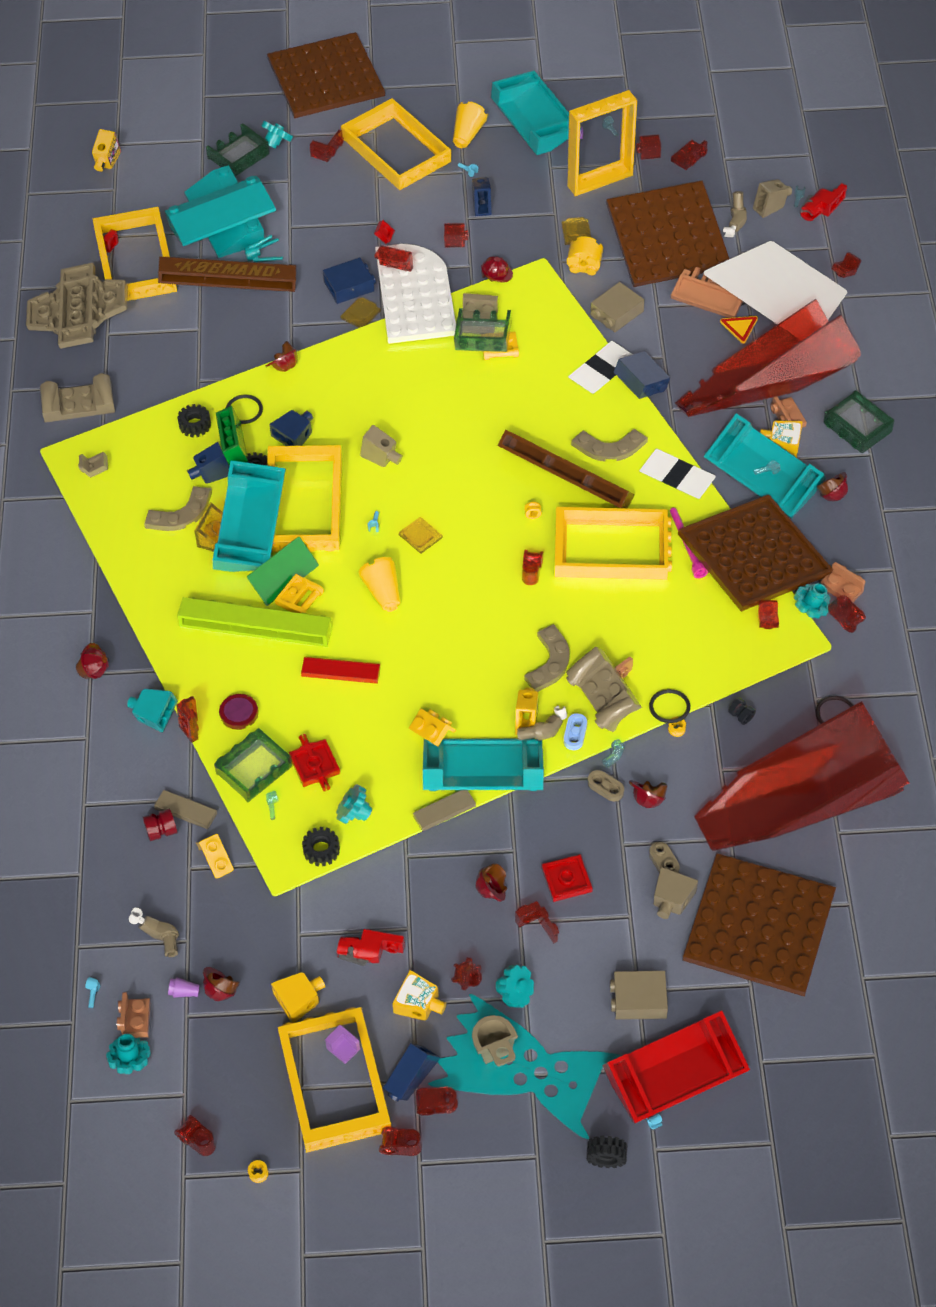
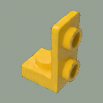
M214 834L196 843L198 849L203 851L216 879L234 870L218 834Z

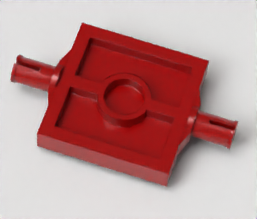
M303 734V737L300 735L299 740L302 746L297 750L289 752V757L302 786L306 787L314 783H320L324 792L326 789L327 791L330 790L331 787L327 779L339 775L340 769L326 739L310 743L306 734Z

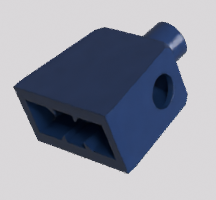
M473 178L472 196L475 216L492 215L489 178ZM479 200H484L485 203L480 204Z
M293 410L287 412L269 424L271 436L285 446H302L312 433L310 422L313 419L312 414L309 411H305L302 415Z
M217 442L196 454L193 459L197 466L187 470L191 480L202 476L204 482L208 484L228 477L229 465Z

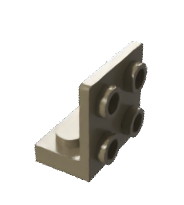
M463 293L460 333L494 334L498 313V296Z

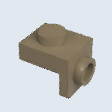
M102 452L88 459L81 454L79 455V469L90 478L108 470L107 455Z

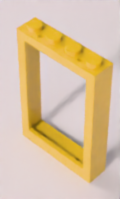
M630 90L569 111L567 186L574 196L633 176L637 99ZM622 108L620 160L578 175L580 122Z
M393 98L341 125L342 139L399 190L451 162V149ZM393 118L435 154V156L401 175L358 138Z
M159 207L92 218L105 279L112 280L103 233H108L111 229L119 231L155 224L163 257H170ZM158 278L127 284V301L177 292L176 284L158 283Z
M341 445L268 446L267 466L275 467V462L333 461L331 535H274L272 552L282 550L297 537L302 539L310 552L316 550L328 552L340 550Z
M556 507L555 577L667 580L668 572L672 570V561H668L672 551L671 546H668V543H671V531H668V528H671V517H668V509ZM567 524L659 526L660 565L566 563Z
M351 1007L338 1013L330 1012L317 1018L309 1017L297 1023L288 1022L278 1027L306 1153L392 1132L361 1007ZM356 1022L379 1113L310 1130L289 1038Z

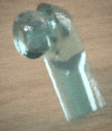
M616 739L611 744V747L614 748L613 753L602 760L607 768L619 761L624 752L625 745L619 739Z

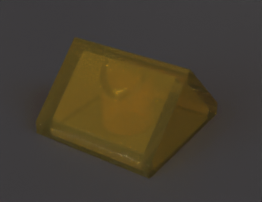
M209 503L194 532L197 547L214 552L215 543L218 542L223 512L213 503Z

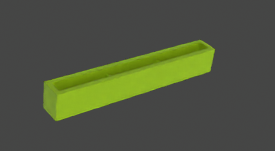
M183 597L177 614L180 627L328 647L332 632L331 617Z

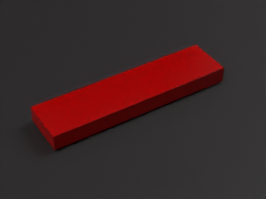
M304 657L301 677L378 684L380 664Z

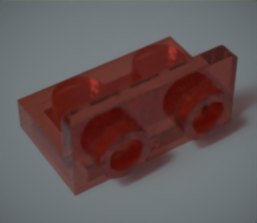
M693 140L689 141L671 156V162L687 170L707 154V141L704 140L700 144Z
M380 245L375 253V259H379L380 265L409 272L413 269L412 252Z
M191 696L183 699L176 706L179 728L193 743L198 740L199 727L196 722L198 721L196 700Z

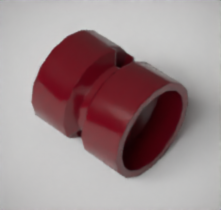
M170 808L159 811L157 816L155 814L143 816L150 842L161 839L163 834L170 836L177 833Z

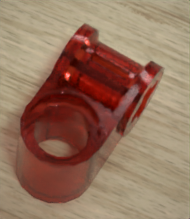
M524 550L522 581L526 585L538 583L543 564V551L536 553Z
M842 595L828 605L829 613L848 632L853 633L857 629V625L866 619L864 612L847 596Z
M451 1087L420 1088L416 1090V1113L419 1115L449 1114L456 1111L458 1107L456 1092Z
M191 1115L187 1117V1121L180 1129L174 1131L175 1135L184 1144L189 1145L202 1156H209L216 1149L212 1132ZM209 1140L207 1144L201 1145L202 1141Z
M394 1127L382 1128L381 1134L383 1138L382 1145L379 1146L380 1153L384 1155L416 1156L421 1152L422 1142L418 1131ZM410 1140H415V1141H417V1142H416L415 1144H413V1145H408V1144H407V1142L410 1141Z

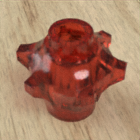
M467 957L466 961L454 964L456 969L451 980L453 983L460 984L461 990H467L470 986L475 987L480 984L482 980L480 971L482 968L480 965L476 966L473 964L472 958Z

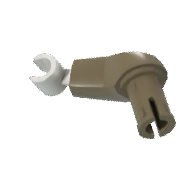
M742 191L733 192V207L730 209L732 220L729 223V227H724L723 232H726L724 237H734L735 232L739 231L747 221Z
M556 706L554 708L555 715L550 716L545 722H536L534 726L517 728L518 739L536 738L538 741L554 737L563 723L562 720L567 718L566 707L564 706L560 709L559 706Z
M133 908L132 914L129 916V922L131 924L139 922V929L152 938L163 941L166 957L177 956L176 939L179 933L176 927L149 916L143 918L141 909Z

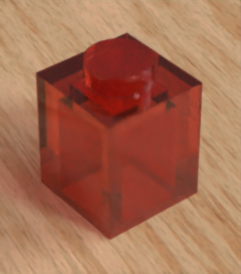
M659 135L639 136V143L636 144L637 153H640L641 160L661 158Z
M464 223L444 224L445 248L465 247V240H468V230H464Z

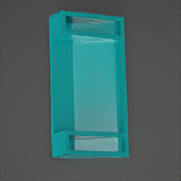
M534 70L492 82V100L536 155L550 152L569 139V112Z
M228 165L211 171L187 189L184 194L189 202L236 184L238 181ZM258 218L207 238L217 257L221 258L243 251L249 245L264 239V229Z
M250 176L244 181L178 206H171L168 210H165L170 229L181 244L186 246L276 211V208L261 180L257 176Z
M737 413L704 455V458L758 496L763 497L769 494L790 518L817 492V486L826 480L823 472L810 463L806 465L755 430L749 421Z
M230 461L228 488L218 542L215 543L212 560L214 570L228 572L254 571L271 558L286 468Z
M424 739L423 790H543L542 740L443 739L440 745L436 746Z

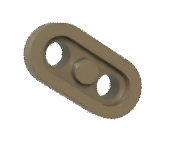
M600 770L592 771L589 774L588 786L590 789L609 801L616 802L623 798L624 786L621 782Z
M663 842L652 844L649 856L658 872L660 873V869L663 867L679 873L680 865L669 846Z

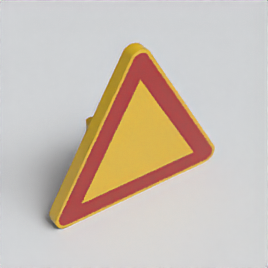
M758 317L720 319V323L744 344L752 332Z

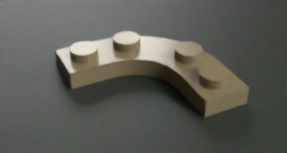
M633 429L617 442L604 443L583 430L571 440V445L595 460L616 459V461H620L635 454L648 442V438L636 429Z
M193 486L186 506L175 512L149 510L144 523L145 528L176 531L186 528V525L194 521L196 523L207 510L212 494L211 488Z
M554 624L537 632V637L549 652V660L542 667L525 675L527 684L537 692L556 683L565 674L569 663L570 653L568 644Z

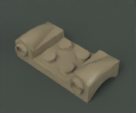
M100 373L94 376L92 385L58 389L57 383L52 381H46L40 385L42 414L45 423L115 413L110 376Z
M594 647L566 671L568 675L566 677L567 681L572 686L580 687L597 711L595 723L601 729L605 728L614 732L624 717L642 708L605 652L598 647Z

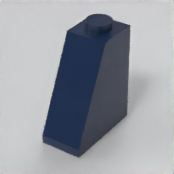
M410 1043L383 1087L389 1092L387 1095L397 1102L399 1100L407 1101L441 1057L422 1045Z

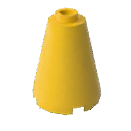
M469 101L467 104H463V102L458 104L453 134V143L456 147L466 148L487 121L488 114L484 113L485 109L482 106Z
M390 557L374 559L375 563L371 565L369 563L364 564L358 572L360 578L381 608L392 612L400 604L395 563Z

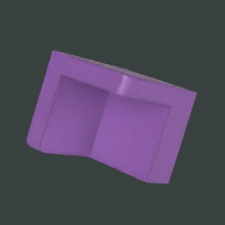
M341 1025L325 1039L326 1049L344 1064L360 1050L359 1040Z

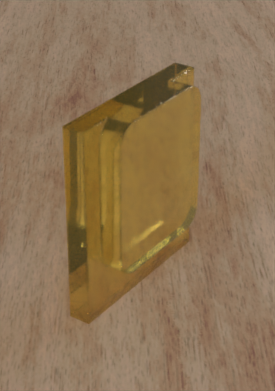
M580 217L568 218L562 221L565 245H570L572 240H577V237H591L588 219L585 220V218Z
M358 298L340 317L342 320L360 328L368 325L381 312V309L375 303L365 298Z
M421 517L399 532V536L420 554L443 538L442 534Z

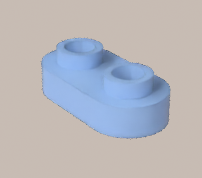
M576 713L568 718L564 734V745L569 750H578L583 746L587 729V719L584 715Z

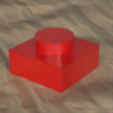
M382 220L378 223L374 234L387 244L391 241L395 230Z
M111 229L103 236L106 252L110 253L119 243L117 231Z

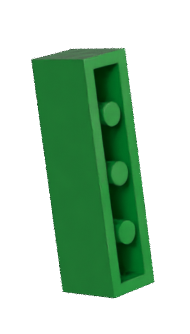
M230 406L216 412L222 452L229 465L230 461L248 462L241 422L233 407Z

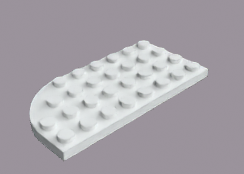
M396 244L375 247L388 344L456 336L457 327L447 268L444 261L434 252L416 245Z

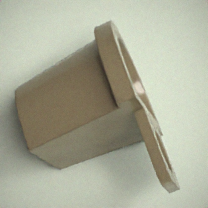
M495 1015L479 1020L473 1028L472 1040L477 1053L481 1054L485 1064L494 1061L497 1066H502L515 1060L516 1056L512 1048L518 1035L512 1024L507 1019Z

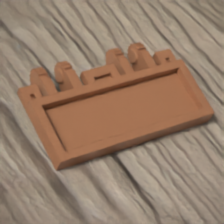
M696 267L691 277V271L684 269L673 289L671 299L728 318H736L743 303L741 299L704 274L701 280L697 279L700 274V268Z

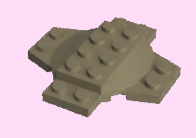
M94 263L61 269L60 282L55 285L57 289L53 293L45 292L27 301L26 326L28 330L52 331L57 334L60 349L94 342L96 328L104 320L127 310V283L125 280L105 279L102 282L95 276Z

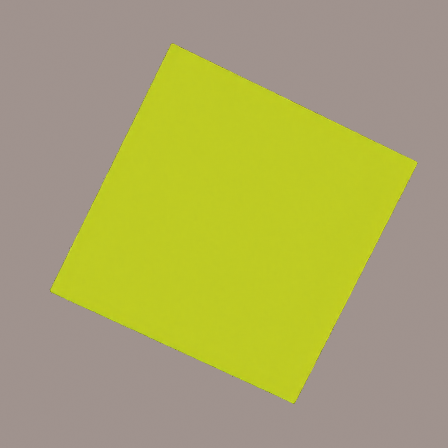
M545 258L513 269V278L508 282H491L487 279L452 292L451 298L457 327L456 336L388 344L384 318L297 351L296 365L286 372L276 370L272 365L266 367L265 365L271 363L268 362L40 450L51 475L165 691H171L178 700L174 709L272 896L283 894L422 832L413 817V813L461 790H423V745L425 738L409 729L419 710L423 709L428 712L431 709L439 714L438 719L444 717L452 722L451 727L456 729L455 733L448 730L443 739H518V736L515 735L518 692L530 687L525 681V675L542 667L549 660V652L537 637V632L553 624L565 638L569 647L570 654L567 670L594 647L603 650L614 667L629 657L633 658L632 670L622 679L642 708L624 717L616 730L611 732L605 728L601 729L595 723L597 711L582 689L576 685L572 686L567 681L566 677L568 675L566 672L556 683L538 691L536 722H545L550 716L555 715L554 708L556 706H559L560 709L565 706L567 711V718L562 720L563 723L554 737L542 740L544 777L666 724L653 717L649 709L650 700L657 692L667 689L680 691L689 699L691 705L689 713L831 650L832 645L807 613L800 612L795 606L796 600L792 591L741 612L709 572L703 578L698 579L694 577L691 570L693 563L682 539L678 535L670 509L673 507L677 509L682 523L686 527L731 508L712 483L701 498L697 499L639 471L655 449H659L700 468L648 397L639 399L617 375L594 394L568 378V376L605 347L608 342ZM463 293L498 296V313L494 334L516 332L519 357L508 356L484 360L481 335L460 333ZM252 395L258 398L263 406V412L257 420L252 423L241 424L247 454L253 455V452H256L259 455V453H262L263 456L266 455L268 458V446H285L271 436L269 424L291 410L300 415L305 411H309L313 416V419L310 421L312 433L302 446L341 445L340 550L332 552L316 550L310 552L319 566L304 577L324 589V593L317 597L306 613L309 615L331 617L332 632L328 647L179 626L177 614L183 597L244 606L250 605L252 607L270 608L280 611L286 610L276 605L275 600L266 606L247 578L253 571L228 572L213 569L212 560L215 543L218 542L228 488V477L206 484L202 476L191 480L187 470L197 466L193 459L196 454L217 442L221 447L216 412L225 409L227 403L236 396ZM249 398L238 399L231 404L241 421L250 420L259 412L258 403ZM192 404H195L197 407L200 404L201 407L204 406L209 411L211 428H209L208 432L205 431V435L199 434L200 437L194 435V438H192L190 434L187 437L179 429L178 413L179 411L182 412L181 409L183 407L187 409V405L192 407ZM192 419L188 422L195 423L200 421V419ZM372 425H375L397 442L395 451L403 455L398 465L390 461L386 467H381L360 456L363 436ZM505 429L635 494L628 507L629 509H668V517H671V528H668V531H671V543H668V546L672 548L671 557H668V561H672V570L668 572L667 580L555 577L556 507H619L497 446ZM633 429H636L648 438V442L635 454L620 461H616V459L595 460L571 445V440L583 430L604 443L617 442ZM102 452L107 455L108 470L90 478L79 469V455L83 454L88 459ZM333 461L275 462V467L286 468L274 535H331ZM193 486L211 488L212 494L207 510L196 523L194 521L186 525V528L176 531L145 528L144 523L149 510L175 512L186 506ZM527 503H540L542 515L536 519L527 518L525 515V505ZM375 511H378L379 532H376V527H371L369 532L368 522L373 520ZM567 524L566 563L660 565L659 526ZM271 552V557L278 552ZM390 557L395 563L400 604L392 612L381 608L360 578L358 572L364 564L369 563L371 565L375 563L374 559ZM308 590L297 606L301 607L312 591ZM304 657L380 664L378 684L301 677ZM673 693L662 694L653 703L656 714L665 719L682 716L687 707L685 700ZM235 694H245L252 697L258 706V718L254 724L248 725L245 729L241 730L226 727L219 715V708L223 700ZM524 713L523 718L528 720L530 713ZM572 714H582L587 719L583 746L578 750H569L564 745V734L568 718ZM303 734H306L310 743L326 739L340 769L339 775L327 779L331 787L330 790L327 791L326 789L324 792L320 783H314L306 787L302 786L289 757V752L297 750L302 746L299 740L300 735L303 737ZM358 784L366 789L365 794L367 796L365 801L372 807V812L365 821L354 818L352 821L349 820L347 824L342 823L336 819L338 805L348 790ZM468 790L476 803V807L515 791ZM320 827H323L324 831L326 828H329L330 833L334 831L335 835L338 836L340 853L335 861L332 859V864L330 865L326 862V866L322 867V863H319L318 867L315 866V862L310 864L309 860L305 859L302 847L303 837L307 836L309 830L313 833V828H316L317 831L320 830ZM319 842L313 846V849L315 851H325L329 845L325 842Z

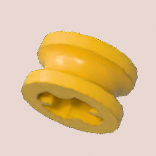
M529 502L525 505V515L527 518L536 519L542 515L540 503Z
M684 719L668 724V731L672 736L680 737L685 733L686 722Z
M256 1160L248 1166L249 1178L253 1182L261 1183L267 1179L269 1172L265 1162ZM255 1168L258 1169V1170L261 1169V1170H262V1174H259V1173H256V1174H255V1173H254V1169H255Z

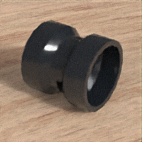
M738 698L731 704L728 712L732 716H737L738 721L745 725L754 717L756 710L751 706H747L745 700Z

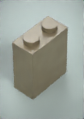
M619 282L591 302L590 315L604 324L606 328L617 332L644 312V299Z
M665 971L614 972V980H610V993L614 992V999H611V1012H615L616 1020L667 1019L668 1005Z

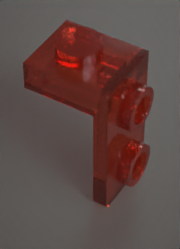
M338 130L327 145L312 140L310 143L311 157L328 162L344 142L342 130Z
M535 901L529 905H523L515 911V922L519 928L538 919L553 944L558 942V927L554 922H550L548 912L544 906L541 907Z

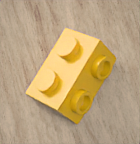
M420 709L409 727L410 730L436 746L440 745L448 730L453 733L456 731V729L451 727L452 722L444 717L438 719L439 714L431 709L428 712Z

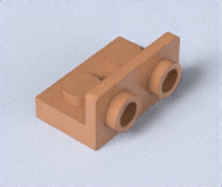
M777 395L773 396L770 407L772 413L776 414L778 421H803L802 428L806 427L807 422L792 397L779 400Z
M834 562L832 564L833 573L825 576L820 584L827 588V592L851 606L863 593L865 580L861 576L849 571L845 566Z
M127 992L122 993V1000L118 1001V1011L121 1013V1017H117V1030H121L122 1035L131 1034L134 1038L148 1037L150 998L128 1000Z

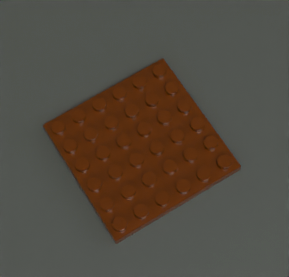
M356 32L267 54L268 61L294 119L385 96V90Z
M703 180L606 199V205L633 287L677 279L684 269L691 271L690 276H692L693 271L698 267L700 268V274H702L705 270L730 259Z
M769 494L683 527L678 531L680 538L741 612L833 573L832 567Z
M717 853L682 961L805 997L836 887Z

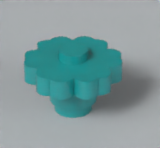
M263 121L261 125L268 130L264 143L275 149L277 145H280L283 138L289 142L293 138L292 135L283 131L284 127L277 123L274 126Z
M819 583L814 585L806 584L805 587L800 586L794 595L796 600L795 606L800 612L807 613L810 618L819 619L821 615L826 616L832 607V604L829 602L831 597L827 594V588Z
M356 784L348 790L338 805L336 814H338L337 820L347 824L349 820L352 821L354 818L363 821L368 819L372 812V807L365 801L367 795L365 794L366 789Z
M510 965L504 970V976L497 979L496 991L502 995V1001L508 1007L523 1008L529 1004V996L534 993V981L530 979L531 971L526 966Z
M131 1034L121 1035L109 1045V1052L106 1054L109 1067L117 1069L119 1074H131L133 1070H142L148 1065V1058L151 1056L148 1042L140 1041V1038H134Z

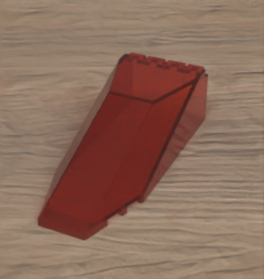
M814 299L711 370L713 375L706 382L704 379H701L699 381L701 386L694 393L689 390L675 404L685 415L691 417L798 392L853 364L861 356L860 348L842 316L839 315L829 322L818 301Z
M863 702L857 703L739 770L736 773L738 776L728 786L724 785L721 788L723 791L713 802L710 800L694 816L711 850L716 851L775 838L902 792L904 790L903 787L910 782L894 755L890 754L889 746L884 738H881L882 734L876 724H874Z

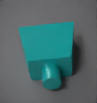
M144 689L139 698L131 696L128 699L127 706L133 709L132 713L139 722L163 733L178 700L171 691Z

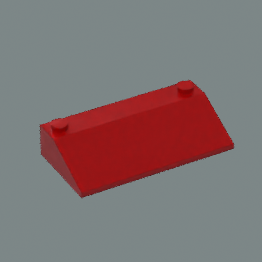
M719 1011L697 1023L602 1065L613 1089L634 1124L750 1070L723 1011Z

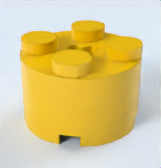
M586 236L577 237L575 241L572 240L567 256V265L570 268V272L595 275L601 264L602 244L600 243L599 245L594 238Z

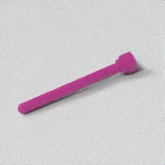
M673 507L670 509V514L679 531L684 525L677 509ZM684 543L693 563L691 570L694 577L698 579L705 577L708 574L707 569Z

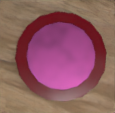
M235 694L223 700L219 708V715L226 727L241 730L245 729L248 725L254 724L258 718V706L252 697L245 694Z

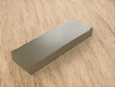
M163 790L154 805L155 809L159 811L170 808L174 817L205 829H209L217 815V810L166 790Z
M461 790L414 812L413 817L423 832L476 807V803L468 790Z

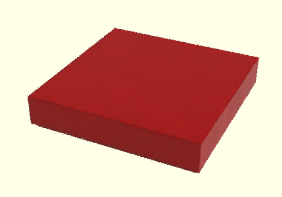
M580 854L541 864L553 902L593 892Z

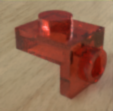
M848 252L844 260L834 263L831 269L842 278L853 276L859 268L861 259Z
M777 600L759 601V628H779Z

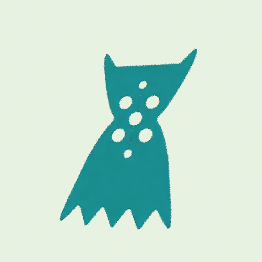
M469 994L471 1001L478 1011L476 1013L457 1015L459 1021L466 1028L467 1033L447 1037L449 1043L456 1050L457 1055L439 1059L438 1063L447 1073L448 1077L429 1082L428 1085L442 1089L489 1095H515L533 1092L540 1103L564 1125L582 1138L589 1139L586 1130L581 1124V1118L603 1068L602 1065L621 1057V1055L591 1051L548 1054L537 1039L521 1025L479 997ZM492 1015L501 1016L507 1019L514 1027L518 1038L515 1039L512 1049L516 1057L511 1065L497 1066L494 1061L485 1064L481 1054L477 1053L472 1040V1032L476 1023L482 1018ZM530 1049L535 1050L538 1055L537 1059L532 1062L524 1058V1053ZM565 1061L568 1064V1070L564 1073L557 1072L555 1070L556 1062ZM544 1067L548 1072V1076L544 1079L536 1078L534 1075L535 1069ZM517 1073H523L527 1076V1082L524 1085L515 1084L514 1076ZM570 1082H576L577 1087L575 1089H571L569 1087ZM547 1085L556 1086L558 1089L557 1095L548 1097L544 1092Z

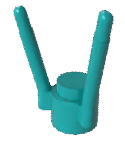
M269 235L255 244L244 248L247 260H253V263L283 260L282 256L258 258V256H261L259 249L279 241V239L276 238L266 242L272 238V235Z

